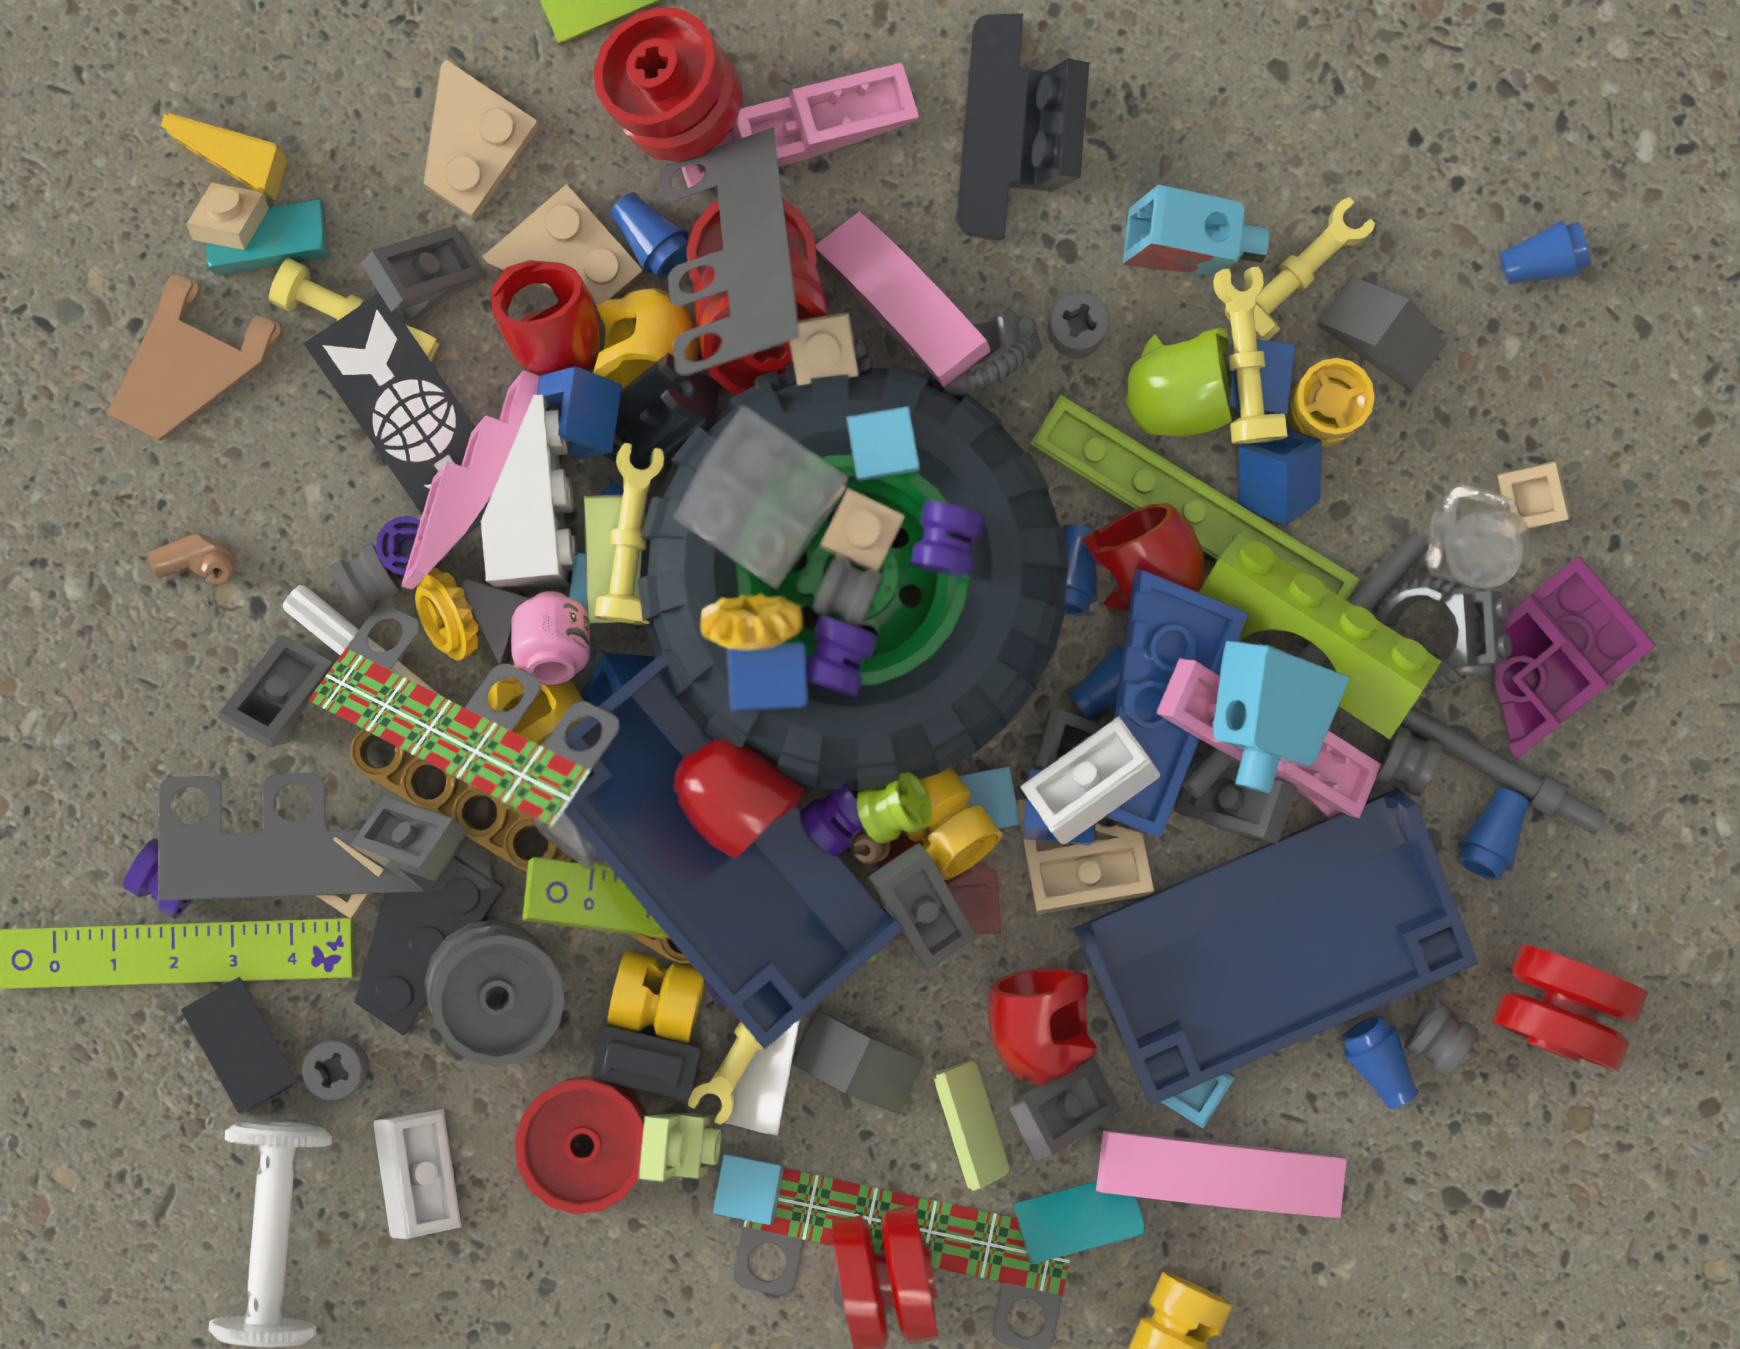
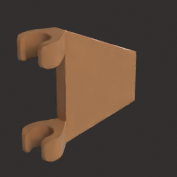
M173 274L166 282L158 310L106 414L158 440H163L264 363L278 343L282 334V327L280 324L264 316H255L250 322L242 348L239 350L182 321L195 303L200 293V286L197 282L187 277Z

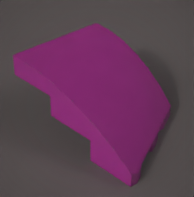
M1580 555L1509 612L1508 618L1504 619L1505 634L1509 635L1511 639L1512 651L1511 655L1507 656V664L1492 665V671L1509 737L1511 753L1518 759L1656 646L1653 640Z

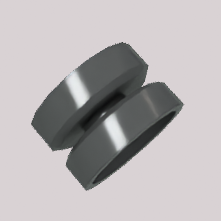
M494 919L469 923L447 936L432 955L424 982L429 1011L447 1045L469 1061L490 1066L521 1062L544 1048L559 1027L565 1005L562 976L539 939L519 925ZM500 986L505 989L502 994L492 992L488 999H485L486 993L491 988Z

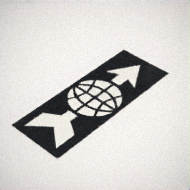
M378 293L303 344L418 510L423 514L433 477L447 461L462 466L469 438L475 426L396 311L391 312L380 293ZM489 500L463 536L481 525V520Z

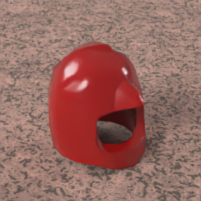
M528 260L506 267L492 288V312L508 349L525 371L539 376L572 367L588 372L594 368L600 352V315L592 294L576 269L564 263ZM530 284H548L558 299L556 304L547 309L524 315L521 321L509 318L508 308L513 296Z
M1169 503L1150 504L1135 509L1114 519L1099 530L1096 529L1089 532L1081 539L1089 557L1112 572L1118 582L1102 604L1111 609L1129 610L1135 569L1143 570L1199 593L1203 586L1205 576L1203 549L1193 527Z
M723 739L707 743L694 753H686L676 769L673 788L678 795L679 805L691 825L712 846L734 859L774 819L781 818L790 812L798 804L804 793V789L800 784L779 771L777 766L763 755L745 746L739 747Z
M1039 968L1015 972L998 978L991 985L987 1010L991 1039L999 1059L1006 1065L1007 1071L1013 1073L1022 1082L1044 1086L1048 1080L1072 1074L1079 1063L1090 1059L1097 1050L1096 1044L1087 1034V974L1064 968Z

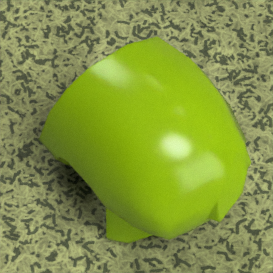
M1218 327L1203 331L1199 336L1191 340L1167 346L1161 343L1156 334L1151 337L1145 344L1141 358L1134 362L1129 371L1128 395L1124 399L1130 416L1140 429L1151 435L1183 437L1209 433L1234 422V410L1230 409L1228 405L1230 382L1225 361V355L1229 350L1227 328Z

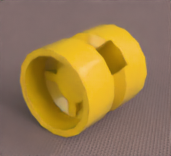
M1340 358L1320 361L1307 370L1290 392L1287 414L1289 425L1294 431L1322 440V447L1339 444L1360 428L1371 414L1375 400L1372 381L1365 370L1352 361Z
M952 767L940 774L920 780L930 799L931 821L928 827L913 833L905 831L912 841L923 840V848L929 853L944 880L962 874L981 861L995 848L1003 834L981 805H969L973 794Z
M625 950L611 997L607 1025L635 1032H641L649 1025L653 1026L656 1037L689 1044L703 995L705 979L694 966L674 962L666 969L661 967L658 957Z
M1162 1271L1149 1300L1154 1313L1151 1317L1141 1318L1128 1349H1210L1207 1345L1208 1339L1221 1335L1233 1309V1304L1188 1280Z

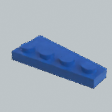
M1135 569L1114 719L1117 717L1121 718L1159 771L1160 777L1110 812L1106 817L1161 837L1199 738L1156 714L1179 658L1196 661L1218 676L1221 675L1226 641L1238 642L1248 613L1138 569Z

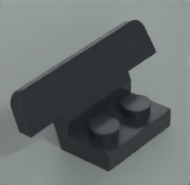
M1023 13L984 15L973 26L957 211L958 225L963 233L970 237L996 241L1005 238L1009 188L1054 191L1079 179L1081 176L1090 62L1068 58L1045 72L1019 68Z

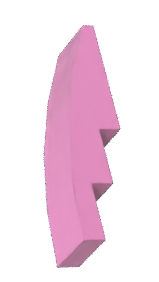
M901 62L792 89L789 97L741 108L735 125L723 141L713 148L774 128L779 168L918 120L919 114L903 63ZM690 164L682 167L688 188L699 183L706 172L705 167L701 164Z
M860 211L815 245L819 256L883 329L886 327L913 358L916 356L943 388L991 352L987 340L951 300L892 240Z
M523 370L508 388L500 419L497 420L485 415L471 432L462 466L447 461L433 477L401 586L413 590L466 533L492 496L534 395H537L539 375Z
M1179 658L1156 714L1241 761L1244 750L1216 741L1212 733L1220 676L1196 661ZM1328 731L1315 763L1308 767L1279 761L1275 779L1297 787V791L1344 814L1360 818L1382 764Z
M1103 1131L1096 1191L1228 1208L1341 1218L1347 1158L1334 1155L1282 1151L1268 1147L1224 1144L1201 1139Z

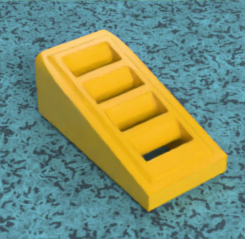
M168 113V115L164 114L161 126L177 143L253 190L263 192L266 198L276 200L288 159L275 143Z

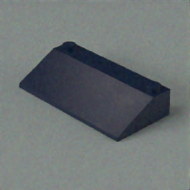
M667 649L598 707L617 717L619 720V730L563 812L765 1050L904 929L897 920L890 918L838 856L829 855L813 840L804 827L800 811L796 806L785 816L774 819L735 859L712 846L691 825L679 805L677 793L673 790L676 769L686 753H694L715 739L701 728L676 699L661 670L667 666L663 657L664 654L670 652ZM591 716L584 718L565 734L567 746L574 751H586L595 746L602 735L600 721Z
M1397 788L1366 801L1360 818L1351 817L1342 812L1280 838L1278 844H1266L1072 928L1094 982L1150 1106L1478 964L1418 804Z

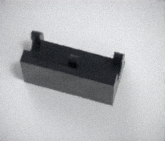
M667 353L621 390L615 433L620 437L622 444H631L630 462L632 466L639 470L649 468L651 453L655 448L663 451V467H665L672 461L673 457L697 427L706 432L709 431L715 424L720 384L699 371L689 375L677 373L674 356ZM613 442L612 452L603 455L616 463L617 453L621 446Z
M240 977L180 1009L240 1116L298 1082Z

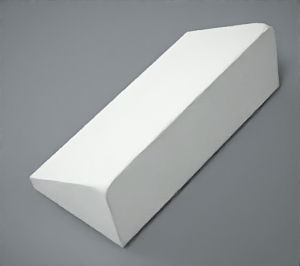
M1117 717L1020 787L1053 835L1061 844H1066L1160 777V773L1121 718Z
M800 1020L764 1051L757 1050L732 1092L734 1097L733 1111L724 1123L778 1136Z
M444 1109L375 1120L374 1132L390 1236L396 1239H409L462 1227Z

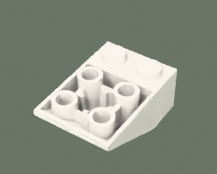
M534 395L481 520L486 581L494 588L507 592L571 586L569 571H573L574 556H577L578 553L576 536H571L570 528L566 529L564 513L574 512L572 482L570 477L566 478L565 470L560 469L559 455L568 454L569 443L568 440L562 439L558 435L559 410H552L543 395Z

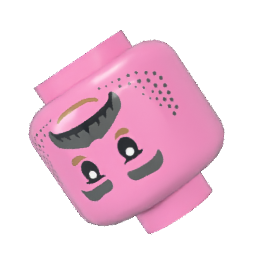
M553 591L540 593L516 608L512 616V656L514 664L520 670L535 676L541 684H561L572 679L575 674L585 668L590 659V623L587 610L579 602L566 597L562 593Z

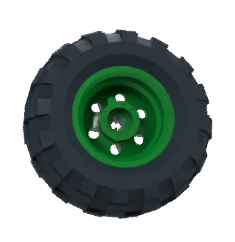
M891 364L889 368H873L870 373L865 375L848 377V374L812 378L810 379L811 384L797 386L796 383L775 391L772 390L768 382L758 388L753 386L730 399L728 407L715 417L714 426L707 432L697 427L673 457V464L656 497H652L641 535L642 539L647 540L646 550H642L640 579H637L642 619L646 622L650 621L649 624L644 625L655 658L667 649L670 651L663 655L667 666L661 672L676 699L701 728L715 740L723 739L739 747L745 746L763 755L777 766L779 771L795 782L817 789L840 790L845 782L852 791L857 792L887 787L889 783L897 780L900 781L898 774L907 772L913 773L921 780L940 774L965 758L977 753L1009 725L1034 693L1055 652L1066 612L1064 611L1066 578L1069 568L1064 529L1059 525L1049 494L1050 487L1030 452H1024L1004 429L1001 419L973 397L967 395L964 398L955 399L933 388V380L930 379L931 375ZM908 407L919 471L857 481L847 417ZM848 489L904 515L900 528L907 531L909 542L901 549H895L890 546L878 571L883 573L882 580L862 626L870 625L874 627L878 633V640L872 656L864 659L859 672L863 681L857 697L842 694L806 680L807 702L804 707L756 709V712L731 713L728 647L721 646L702 634V610L711 604H716L722 598L735 599L739 598L741 594L747 597L760 594L768 598L780 596L788 602L799 606L800 611L806 607L813 608L823 581L836 556L822 549L821 543L830 526L829 516L833 511L838 510ZM925 502L951 504L976 511L985 516L981 535L973 540L971 553L975 561L970 578L943 575L910 564L914 546L923 539L925 531L921 523ZM794 549L804 551L808 558L805 568L797 572L789 570L784 563L787 553ZM851 563L852 566H856V569L863 572L867 571L866 569ZM906 585L918 587L922 593L920 604L913 608L904 606L899 599L901 588ZM830 613L825 616L820 614L821 617H826L846 624L843 617L836 615L834 613ZM802 628L796 635L790 637L782 644L804 643L805 657L813 654L817 643L813 635L815 629L808 631Z

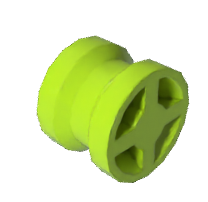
M913 773L898 774L900 781L897 780L889 783L887 787L859 791L857 797L858 815L867 834L875 842L883 844L899 837L902 830L913 833L928 827L932 814L930 799L925 787Z

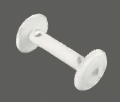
M262 1120L234 1123L225 1131V1140L240 1144L259 1145L260 1150L247 1289L249 1303L245 1316L220 1317L210 1320L209 1331L217 1340L236 1345L285 1347L305 1344L315 1336L317 1326L305 1320L282 1318L281 1313L285 1288L294 1178L293 1160L296 1147L329 1146L332 1142V1136L325 1128L299 1122Z

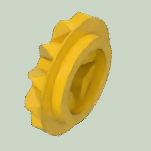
M438 568L432 569L417 585L415 603L418 616L432 643L450 658L459 661L472 655V652L478 649V637L476 635L478 624L473 619L471 612L473 607L468 604L464 589L457 587L454 577L448 572L443 573Z
M741 594L739 598L735 599L722 598L716 604H711L702 610V634L721 646L733 649L752 650L773 647L784 643L802 629L800 607L780 596L768 598L760 594L747 597Z

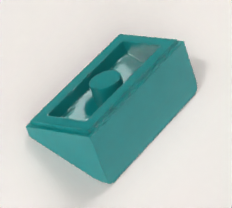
M321 199L269 207L268 212L245 251L206 243L208 269L216 276L280 266L287 258L297 262H305L331 257Z
M1097 1181L1013 1203L1028 1262L1036 1264L1146 1234V1228L1136 1197L1096 1191Z

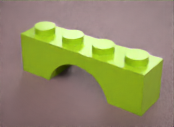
M1242 533L1237 535L1219 557L1199 591V594L1248 613L1238 642L1259 631L1283 630L1302 636L1315 644L1329 658L1337 673L1349 677L1339 707L1391 739L1442 662L1429 654L1420 643L1404 638L1376 620L1374 615L1367 609L1346 601L1326 588L1317 577L1301 572L1276 556L1265 544L1253 541Z

